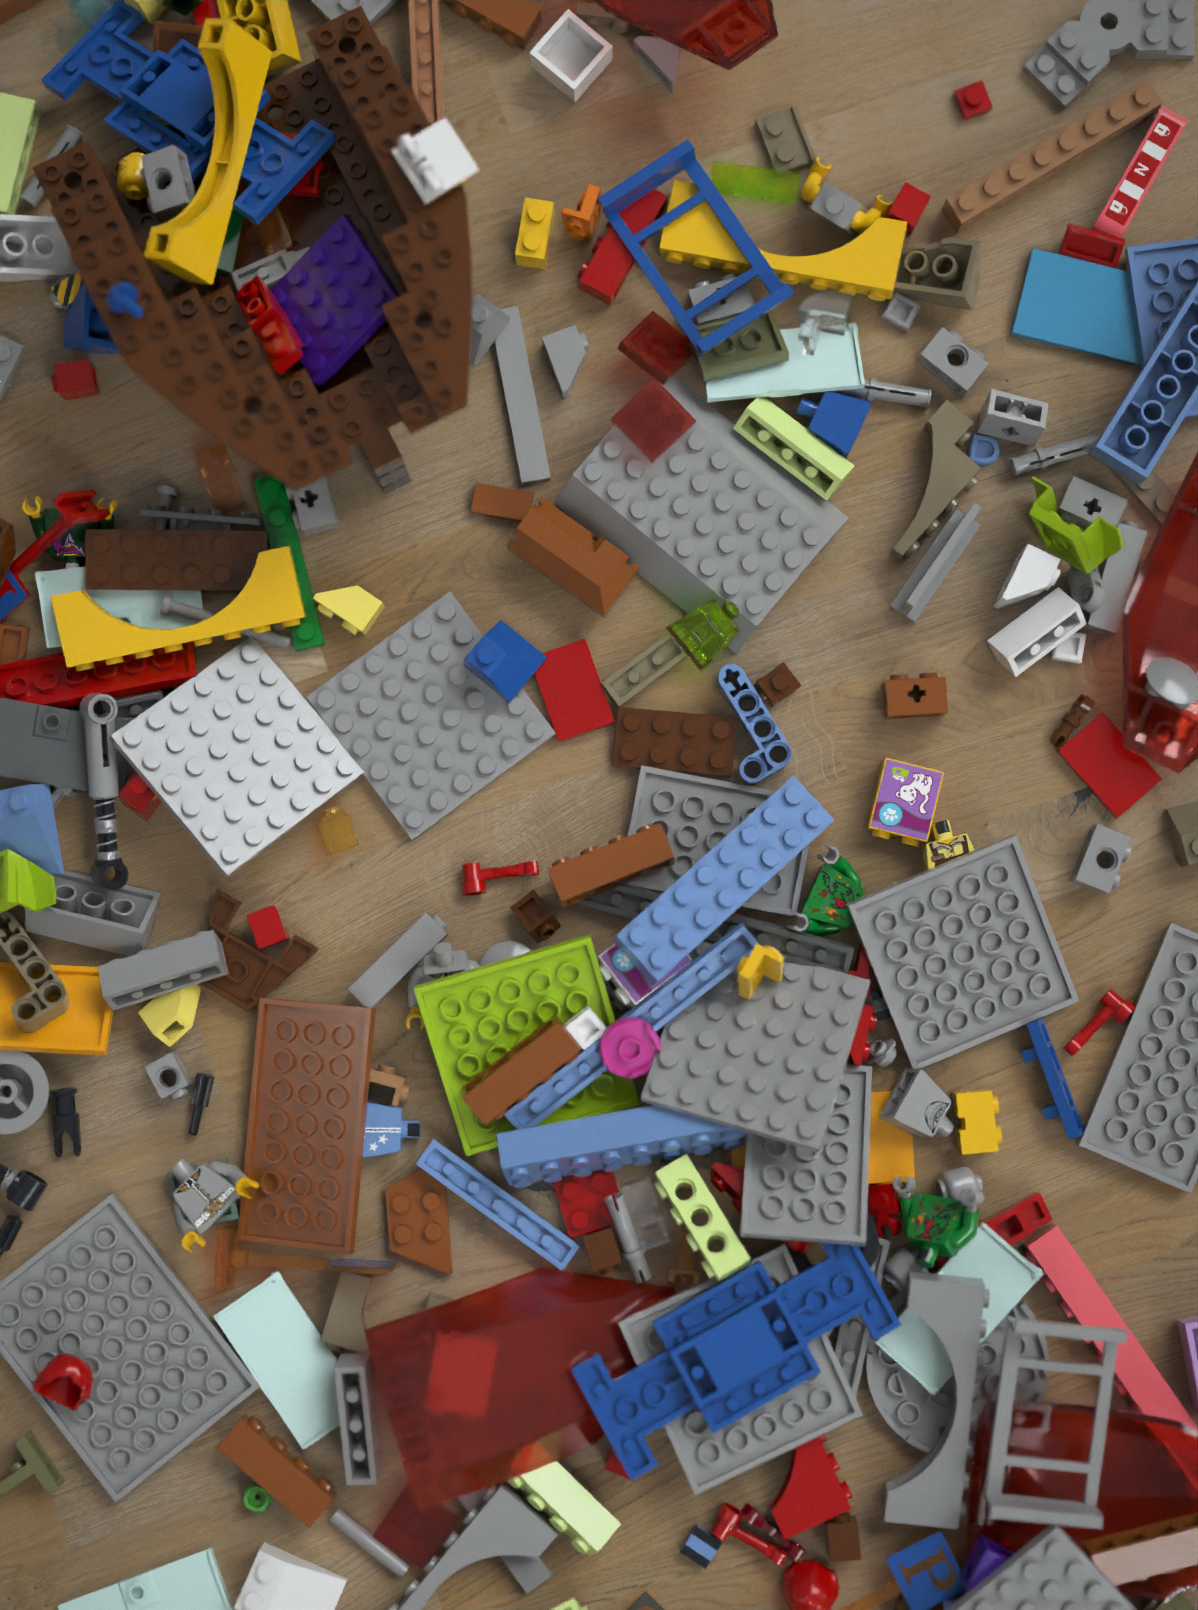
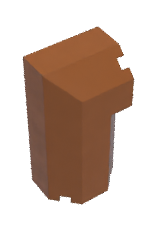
M540 498L538 500L539 507L533 505L515 529L513 534L518 538L515 543L509 540L507 549L605 618L638 573L639 566L635 562L632 566L626 563L629 559L627 554L602 537H599L596 541L594 533L584 528L544 498Z

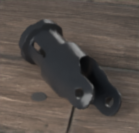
M74 1087L50 1090V1095L53 1096L54 1101L52 1128L55 1155L57 1157H61L63 1153L62 1136L64 1131L69 1133L73 1140L75 1156H80L82 1151L79 1113L76 1112L75 1094L78 1092L77 1088Z

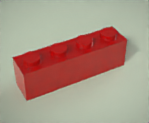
M654 189L618 214L631 233L635 235L661 217L667 206V195ZM607 221V233L604 238L598 237L592 249V253H594L590 263L585 262L577 278L580 279V290L611 306L632 269L635 259L609 221ZM648 238L640 243L642 249L646 244Z

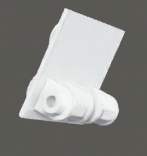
M443 118L412 138L409 134L402 136L398 141L400 146L392 150L393 155L425 204L479 171V168L446 118Z

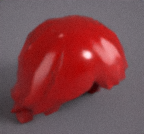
M64 1353L56 1355L51 1359L47 1366L37 1373V1378L33 1381V1390L36 1393L43 1395L45 1398L49 1397L51 1401L56 1400L57 1403L68 1407L72 1411H77L78 1407L91 1397L93 1373L89 1364L84 1360Z
M808 1560L803 1562L792 1561L784 1570L781 1588L790 1610L831 1609L839 1595L840 1589L834 1570L823 1566L821 1562H809Z

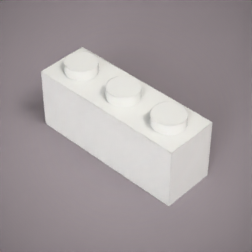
M1056 588L987 641L995 659L1017 677L1085 626L1087 622L1079 604L1060 588Z

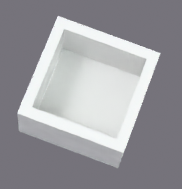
M567 9L529 52L530 65L573 102H576L613 60V46Z

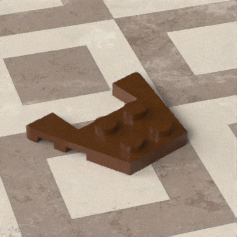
M217 889L213 899L212 913L209 917L208 931L214 930L223 944L229 974L199 984L249 1012L259 1003V997L265 998L310 959L319 948L294 934L279 961L227 931L242 902Z

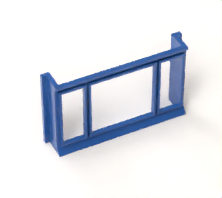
M689 139L598 198L605 217L701 357L783 301L791 299V296L794 295V291L788 283L782 284L695 157V148ZM685 170L699 192L633 235L618 213ZM706 200L752 268L685 312L640 246V243ZM758 276L770 295L703 338L692 322V319Z

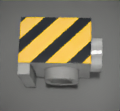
M76 266L73 267L75 273L59 278L56 281V285L51 287L53 292L49 294L58 310L64 308L67 313L84 283Z

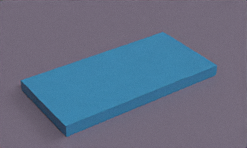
M1033 248L1030 253L1011 336L1142 368L1128 272Z

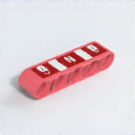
M1164 106L1161 107L1092 230L1118 238L1122 237L1187 124V119Z

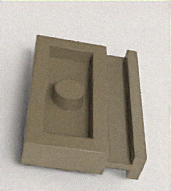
M796 106L756 120L757 130L776 177L814 163L816 157Z

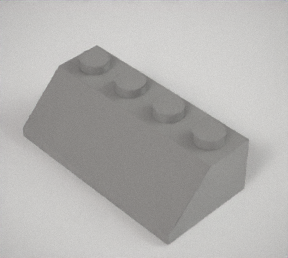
M64 870V873L53 875L56 889V904L37 913L25 908V931L132 956L141 950H146L150 942L161 900V893L124 885L118 890H108L96 885L91 876Z

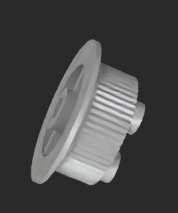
M0 1051V1134H14L31 1127L42 1116L49 1100L50 1090L47 1075L41 1064L25 1052Z

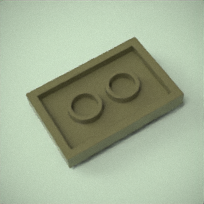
M772 309L706 352L702 357L688 339L703 381L789 361V351ZM736 316L695 326L704 338Z

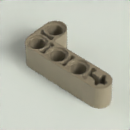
M4 911L0 913V949L30 990L29 993L14 1003L12 1014L18 1028L27 1033L35 1032L63 1014L70 1005V999L64 984L17 919L10 912ZM4 926L11 932L12 936L9 939L4 930L1 929ZM19 948L28 949L22 956L14 955L15 951ZM37 970L45 972L41 978H30L31 974ZM58 993L62 995L56 1002L47 1001L51 994ZM25 1011H35V1014L32 1018H21L22 1014Z

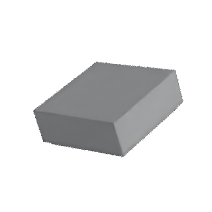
M895 291L880 320L907 333L921 305Z

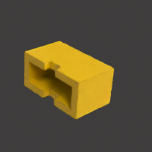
M525 197L515 252L516 265L545 270L555 215L554 202Z
M989 1089L952 1092L954 1117L961 1120V1128L955 1129L958 1153L965 1155L997 1152L998 1144H1002L1000 1125L996 1126L995 1114L999 1113L997 1095H993L992 1090Z

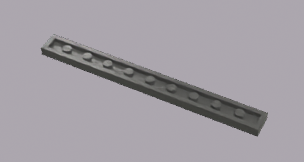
M623 884L576 904L635 919L661 893ZM735 913L731 914L705 938L717 942L742 922L761 946L765 947V945L777 949L781 956L784 957V961L805 966L824 967L848 974L855 946L804 932L789 930L786 927Z

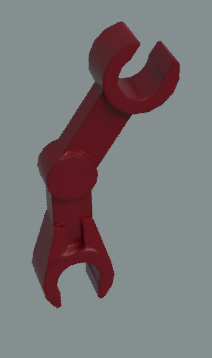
M746 1503L739 1511L751 1525L760 1529L763 1528L771 1537H775L785 1546L784 1550L797 1562L806 1553V1550L795 1540H784L779 1529L770 1521L767 1522L749 1503Z

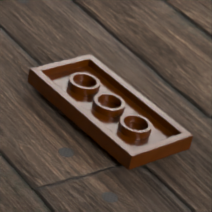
M618 707L613 767L641 769L642 765L678 773L732 777L737 717Z

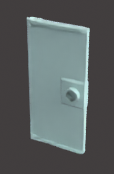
M856 323L780 330L789 351V361L705 381L707 402L759 397L774 398L796 396L804 393L863 389L865 382L858 342V326Z
M86 566L52 571H37L34 575L39 592L47 649L62 647L50 596L78 590H85L103 609L117 618L134 625L154 629H176L201 622L169 612L168 616L160 614L166 594L173 595L174 601L203 609L201 591L86 590Z
M983 1221L977 1227L976 1236L961 1248L955 1257H950L941 1269L935 1273L983 1280L985 1289H989L990 1292L988 1308H983L982 1319L986 1320L985 1338L1037 1280L1044 1275L1040 1268L1029 1262ZM906 1307L897 1317L901 1326L878 1338L875 1343L917 1379L930 1394L935 1396L953 1375L950 1357L943 1343L929 1325ZM980 1338L979 1345L985 1340V1338Z
M279 1270L273 1271L261 1283L213 1315L303 1450L340 1425L334 1367L338 1359L333 1351L326 1347L327 1343L320 1341L322 1335L283 1279Z
M212 1547L58 1605V1610H235Z

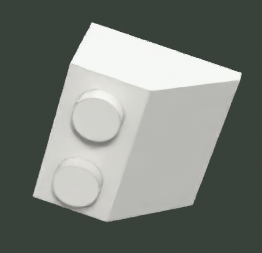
M1027 544L1017 555L993 607L1001 609L1036 597L1043 590L1048 591L1051 586H1054L1060 575L1061 570L1057 566L1061 559Z

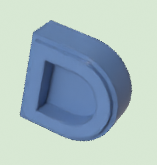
M972 433L968 457L981 467L993 464L1000 453L998 442L990 436Z

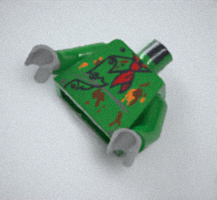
M825 843L824 846L828 848V854L825 857L817 854V858L825 863L821 865L800 913H790V915L796 917L797 922L795 926L787 925L789 930L805 932L815 936L837 934L842 928L846 929L850 925L852 918L846 904L862 898L865 889L861 887V878L851 863L839 854V850L836 847Z
M897 1176L893 1180V1188L902 1194L899 1197L901 1220L905 1236L914 1248L919 1250L915 1260L916 1263L926 1268H933L937 1255L955 1257L959 1250L977 1234L979 1210L976 1207L984 1202V1194L981 1191H975L972 1200V1188H964L960 1193V1200L915 1192L914 1196H912L911 1191L916 1186L915 1179L907 1176V1186L904 1188L902 1177Z

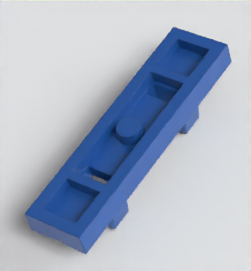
M1041 1017L1026 1024L1034 1046L1023 1049L1021 1055L1024 1063L1036 1059L1040 1060L1055 1103L1042 1108L1045 1120L1060 1116L1068 1139L1076 1138L1083 1134L1084 1127L1045 1021Z

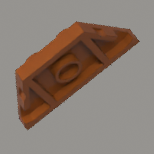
M420 1168L385 1189L390 1251L446 1274H452L447 1187Z

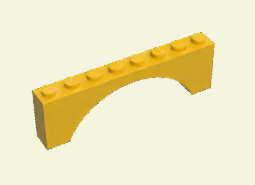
M206 18L198 49L209 73L215 107L214 139L210 161L203 181L189 205L169 222L151 227L144 257L189 283L213 285L273 51L230 19Z
M674 180L667 213L699 192L694 183ZM706 200L663 229L659 247L661 257H664L670 263L681 264L682 261L694 263V266L701 269H710L713 266L723 268L722 270L729 274H740V272H746L752 268ZM877 217L870 227L851 242L840 248L818 255L784 256L760 249L759 251L782 283L797 285L800 282L810 284L809 286L816 290L832 288L838 289L839 293L848 296H854L856 293L868 295V298L875 301H885L886 298L892 299L906 236L907 222Z
M291 546L259 552L254 570L238 596L212 617L183 628L154 629L123 621L103 609L85 590L50 596L67 668L75 666L77 672L94 668L93 662L105 660L106 665L124 662V655L135 654L136 659L153 656L152 649L164 647L165 653L183 649L182 643L194 641L195 646L213 643L211 637L223 635L224 640L242 637V630L252 628L253 633L257 634L271 631L270 624L282 622L283 628L301 624L300 618L306 617Z

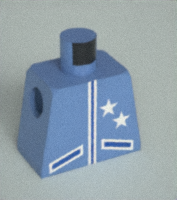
M367 1101L363 1158L400 1152L403 1150V1138H420L421 1121L403 1120V1107L399 1106L396 1108L388 1104Z

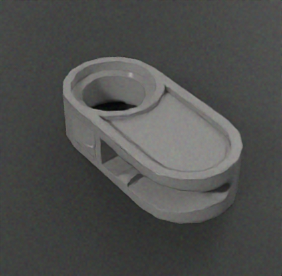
M1071 565L1067 578L1073 600L1079 604L1081 609L1089 613L1095 612L1101 607L1105 598V591L1098 568L1096 567L1087 575ZM1092 591V595H1091L1089 601L1086 603L1087 597H1088V595L1090 594V592Z

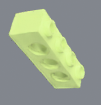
M687 1154L655 1172L657 1182L654 1183L657 1192L662 1199L668 1197L673 1206L669 1210L678 1226L684 1224L689 1234L685 1238L694 1252L697 1250L701 1252L705 1259L701 1262V1265L710 1279L715 1276L718 1283L751 1265L750 1257ZM685 1187L691 1189L693 1195L688 1200H680L676 1197L677 1191ZM699 1213L705 1214L709 1218L708 1223L701 1227L695 1226L692 1223V1218ZM712 1240H720L725 1244L724 1249L719 1253H712L708 1250L707 1246Z

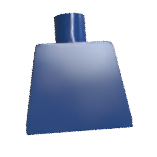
M826 391L820 404L803 397L796 413L812 420L808 430L847 459L872 403Z

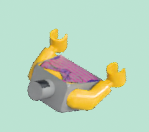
M820 157L816 158L808 171L809 175L801 190L802 199L809 203L806 207L808 211L852 237L855 236L856 232L862 234L877 217H887L893 204L892 200L886 203L882 201L883 195H877L872 208L867 210L855 199L830 184L822 182L831 169V164L829 163L825 167L819 162Z

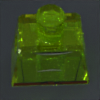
M712 599L668 625L666 630L702 672L719 659L739 633V628L733 620L740 612L738 607L731 601H727L720 606L716 600Z

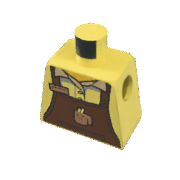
M949 820L933 823L931 826L935 841L923 845L924 871L974 851L967 833L953 837Z

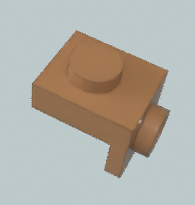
M379 1064L378 1069L371 1068L370 1082L396 1088L391 1106L398 1108L401 1102L406 1103L411 1085L406 1084L408 1077L395 1074L396 1068Z

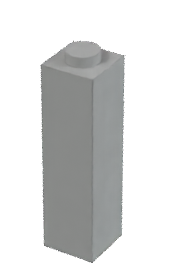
M1129 521L1117 524L1122 536L1123 549L1102 561L1099 574L1104 587L1105 598L1098 610L1091 613L1087 612L1085 618L1087 624L1082 628L1110 638L1118 631L1147 531L1140 529V525Z
M425 913L348 990L365 1007L375 1008L423 960L426 954H430L434 950L436 944L441 943L449 935L444 930L448 925L436 913L432 917Z

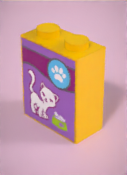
M890 758L882 760L866 830L873 831V837L889 840L890 836L902 838L901 844L912 847H919V843H927L944 772Z

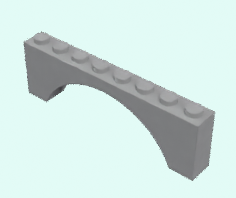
M908 1271L905 1295L907 1309L927 1323L943 1343L950 1357L953 1370L954 1394L948 1422L936 1445L910 1470L885 1481L882 1506L885 1522L958 1530L959 1520L965 1519L966 1501L962 1500L963 1489H968L969 1470H965L966 1459L972 1458L973 1442L968 1440L969 1430L975 1429L976 1410H972L973 1399H978L979 1380H975L976 1368L981 1369L983 1361V1351L978 1350L980 1338H985L986 1320L982 1319L983 1308H988L990 1297L989 1289H985L982 1279Z
M504 1480L498 1486L492 1484L482 1496L485 1502L477 1511L473 1507L462 1520V1523L465 1524L458 1534L453 1531L442 1545L445 1548L439 1557L433 1555L422 1569L426 1572L419 1581L414 1578L403 1592L406 1596L399 1605L394 1602L388 1610H422L429 1597L442 1582L461 1568L476 1561L500 1555H519L538 1559L556 1538L558 1530L551 1525L549 1519L543 1513L535 1509Z

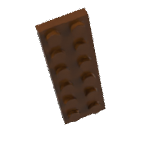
M85 529L86 590L242 591L254 570L259 552L268 550L267 531Z

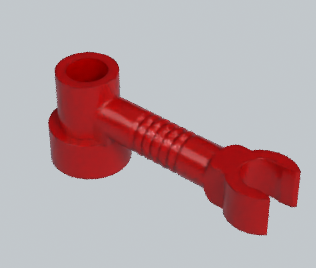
M538 861L485 869L480 868V863L463 864L464 882L461 883L462 895L474 896L486 893L485 880L540 875Z
M1111 988L1099 1001L1103 1007L1066 1044L1064 1049L1071 1056L1075 1055L1110 1016L1120 1025L1134 1011L1136 1006L1128 999H1122Z
M723 1502L717 1512L718 1518L711 1529V1533L724 1541L731 1535L763 1553L772 1562L782 1566L787 1557L784 1548L772 1542H767L738 1526L743 1518V1515L739 1513L740 1510L732 1504Z

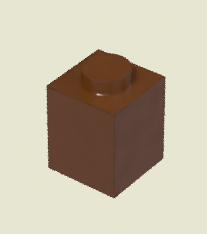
M612 1226L583 1234L582 1238L592 1271H600V1274L603 1275L618 1270L617 1265L622 1263V1258Z
M844 1512L825 1521L827 1550L830 1562L861 1560L859 1528L855 1515L850 1516L849 1512Z

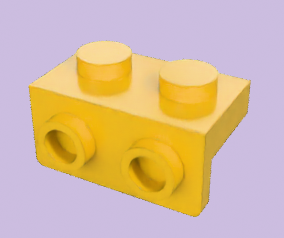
M756 943L750 956H743L736 970L739 973L736 983L739 984L740 996L750 1000L763 976L778 983L781 982L783 978L784 957L781 956L777 949L768 945L763 947Z

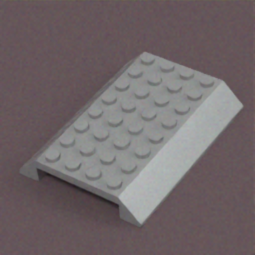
M666 370L644 389L573 473L554 502V505L584 528L594 533L596 540L602 537L627 554L629 559L626 563L632 566L635 562L639 566L638 574L687 615L694 616L704 611L713 600L716 601L738 628L737 631L730 635L729 640L725 639L723 642L727 648L736 654L755 632L757 626L849 518L733 429L735 424L669 370ZM730 602H733L739 609V612L733 618H731L728 611L723 609ZM712 610L708 617L713 622L718 615ZM717 621L713 622L714 625L716 624L718 630H720L722 627L725 630L728 629L724 623H721V621H719V623H717Z

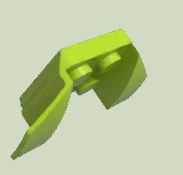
M1034 476L1031 478L1037 500L1033 503L1029 514L1047 550L1088 575L1102 561L1123 549L1119 528L1100 516L1084 532L1074 523L1070 525L1065 523L1057 514V503L1052 487Z
M10 849L0 852V913L16 905H21L37 913L57 903L53 875Z

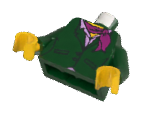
M36 496L35 502L37 507H30L27 498H25L22 509L27 515H30L29 520L36 539H38L61 517V513L58 509H44V514L40 512L43 503L42 499ZM103 497L96 503L99 510L107 509L103 505ZM113 499L110 502V509L108 510L111 514L103 521L77 524L74 527H70L44 552L50 554V557L56 561H65L64 569L82 567L83 561H86L85 529H115V517L112 513L117 508V501Z

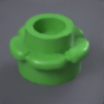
M251 1483L244 1490V1505L254 1512L265 1511L267 1506L271 1505L273 1501V1496L258 1483ZM260 1494L261 1499H256L255 1495Z

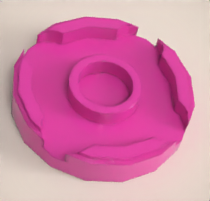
M626 1017L616 1020L605 1029L600 1038L599 1051L603 1064L611 1073L633 1079L643 1076L650 1071L655 1054L661 1051V1045L657 1032L648 1022L640 1018Z

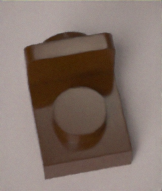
M784 662L755 682L756 692L764 705L769 703L772 708L801 687L799 681Z
M532 890L510 907L536 943L552 937L561 926L535 890Z

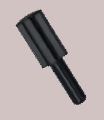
M197 1073L190 1104L194 1105L188 1133L194 1136L198 1134L203 1107H208L214 1082V1076L207 1073Z
M7 1215L0 1228V1258L4 1250L10 1249L24 1223L21 1219L12 1215Z

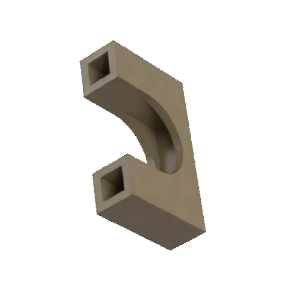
M344 1266L341 1270L320 1341L326 1342V1347L335 1351L343 1352L344 1348L356 1351V1353H371L372 1360L373 1357L385 1360V1365L395 1369H402V1366L413 1368L414 1374L427 1378L436 1329L442 1330L443 1334L450 1335L460 1301L431 1292L421 1326L415 1335L400 1343L383 1342L373 1336L368 1330L363 1315L373 1274Z

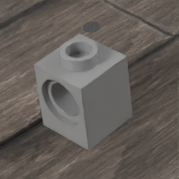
M172 1052L145 1066L161 1099L170 1097L171 1101L187 1094L186 1087L193 1084L177 1052ZM169 1069L173 1070L177 1075V1082L172 1087L168 1086L163 1079L164 1073Z

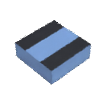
M696 1524L680 1548V1552L706 1569L721 1546L722 1540Z

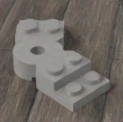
M1089 0L1083 7L1078 20L1067 21L1047 40L1045 46L1024 65L1022 70L1064 110L1105 71L1109 63V56L1117 55L1124 50L1133 59L1192 60L1195 56L1194 0ZM1101 22L1111 24L1113 29L1107 30L1103 28Z

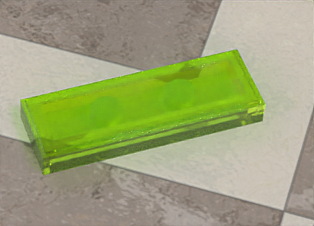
M713 161L711 181L720 194L796 204L801 173Z

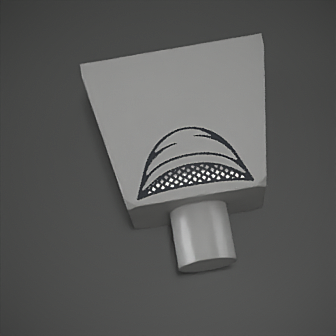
M904 1069L878 1117L917 1137L932 1138L936 1132L942 1137H946L954 1128V1122L945 1116L951 1106L949 1097L922 1069Z

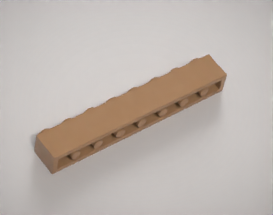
M1143 80L946 198L942 207L944 215L956 234L960 233L1156 115L1163 102L1149 80Z

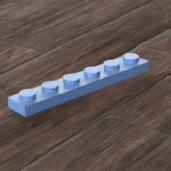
M434 1138L415 1162L416 1165L561 1271L564 1270L579 1249V1244Z

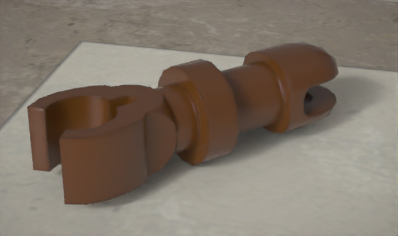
M1081 694L1074 702L1070 714L1066 713L1063 717L1064 722L1051 735L1050 742H1056V747L1063 746L1068 740V735L1071 731L1080 726V719L1093 708L1095 701L1087 695Z

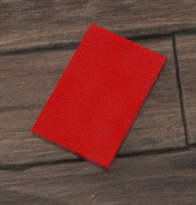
M585 638L543 653L547 659L534 674L559 743L615 723Z
M1103 712L1056 751L1115 819L1119 818L1162 780Z

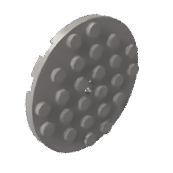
M904 1291L901 1294L897 1292L889 1300L897 1317L907 1307L905 1303L906 1292ZM1021 1299L1007 1314L1014 1318L1037 1320L1029 1307ZM1006 1316L979 1345L978 1349L983 1351V1361L981 1369L976 1368L975 1380H979L978 1399H973L972 1410H976L975 1429L969 1430L968 1439L973 1442L972 1457L989 1453ZM1022 1333L1020 1356L1049 1359L1045 1336ZM870 1335L865 1354V1370L872 1399L881 1416L898 1435L916 1448L929 1453L941 1437L949 1419L954 1394L953 1375L934 1396L875 1343L876 1340ZM1018 1367L1008 1443L1021 1433L1020 1431L1038 1412L1045 1396L1044 1391L1049 1370Z

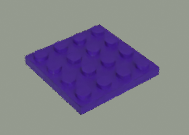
M343 213L270 290L285 311L304 345L301 347L304 355L300 358V361L314 384L321 387L386 321L381 306L400 297V294L351 218Z

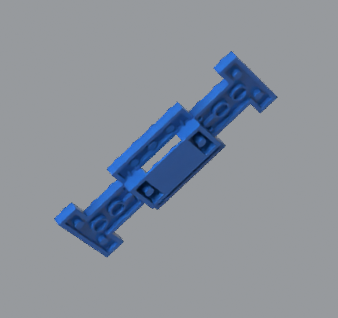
M119 0L41 81L45 88L65 101L84 81L89 82L120 102L118 106L103 120L107 128L147 154L175 145L187 155L192 181H194L209 164L215 128L213 91L204 59L199 49L184 39H181L168 54H165L159 49L153 53L129 38L128 36L144 19L139 11ZM264 89L257 114L271 100L268 91ZM153 113L183 132L187 140L148 115ZM255 118L240 180L249 185V187L233 203L235 211L258 225L337 141L335 134L311 119L296 137L291 140L263 121Z
M820 1243L827 1258L774 1287L761 1261L753 1263L653 1320L652 1323L666 1350L613 1380L598 1353L570 1368L631 1481L658 1466L644 1439L646 1435L697 1406L712 1433L726 1427L821 1372L807 1347V1343L859 1314L874 1340L901 1326L899 1319L858 1245ZM749 1304L747 1308L741 1310L740 1312L734 1314L733 1316L727 1318L726 1320L720 1322L719 1324L713 1326L712 1328L706 1330L698 1336H695L697 1333L703 1331L704 1329L710 1327L711 1325L717 1323L718 1321L724 1319L725 1317L731 1315L732 1313L738 1311L739 1309Z

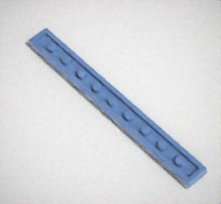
M741 922L619 1019L626 1017L640 1018L648 1022L655 1031L659 1030L734 971L743 956L749 957L756 943H759ZM600 1038L585 1050L581 1048L578 1052V1057L568 1065L562 1064L555 1070L554 1076L544 1084L539 1082L530 1089L531 1093L526 1099L520 1103L515 1101L507 1108L504 1116L517 1130L535 1127L608 1070L603 1064L599 1051Z

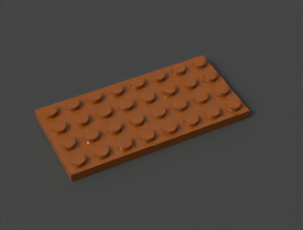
M259 997L243 1170L248 1179L258 1182L259 1187L258 1189L251 1185L248 1187L247 1193L251 1196V1199L241 1196L237 1240L344 1254L354 1253L376 1008Z

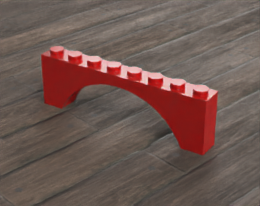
M825 1434L793 1448L792 1460L785 1482L778 1495L770 1504L771 1511L784 1540L851 1509L848 1502L849 1499L853 1498L846 1481L839 1482L835 1472L840 1470L835 1456L833 1452L827 1454L822 1443L827 1441Z

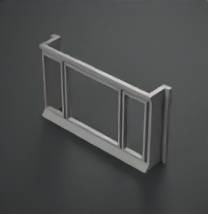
M1006 1316L983 1499L989 1508L990 1518L1102 1529L1103 1516L1096 1507L1117 1347L1118 1343H1127V1330L1116 1327L1106 1328ZM1022 1333L1104 1341L1101 1365L1021 1357ZM1018 1367L1099 1375L1088 1462L1007 1454ZM1005 1465L1086 1473L1083 1502L1002 1494Z

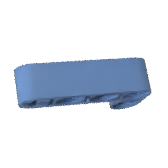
M727 664L721 668L718 674V687L757 749L756 752L741 762L738 768V775L743 783L755 785L783 769L790 762L792 751L744 670L736 664ZM728 672L731 676L735 674L738 676L735 683L739 690L743 686L746 688L736 694L735 697L731 695L736 690L731 682L727 684L724 682ZM743 697H749L754 701L755 707L752 711L745 712L739 708L738 701ZM759 722L766 723L770 728V734L766 737L757 736L754 732V725ZM781 748L785 752V760L781 763L772 761L769 755L770 750ZM748 763L757 764L760 769V775L756 778L747 777L744 773V766Z

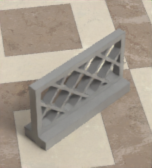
M973 503L966 514L958 509L955 510L889 608L913 624L915 623L980 528L981 524L976 522L974 518L982 507Z

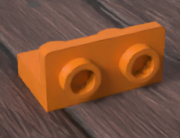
M589 184L587 192L580 194L577 204V210L579 211L566 207L562 208L561 216L564 230L568 232L567 234L577 240H584V238L593 240L603 210L601 203L598 201V198L602 196L600 187Z

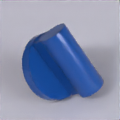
M120 283L109 291L107 304L112 311L116 313L127 312L135 319L140 318L143 314V308L136 303L138 292L130 283Z

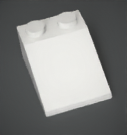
M0 214V282L57 279L64 275L75 273L73 269L75 266L74 261L69 253L71 249L55 217Z
M264 1542L255 1558L234 1609L335 1610L347 1578Z

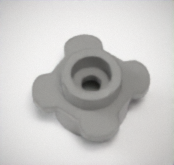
M883 1037L877 1039L870 1046L867 1062H876L881 1067L891 1064L897 1055L896 1041L894 1039L886 1040Z

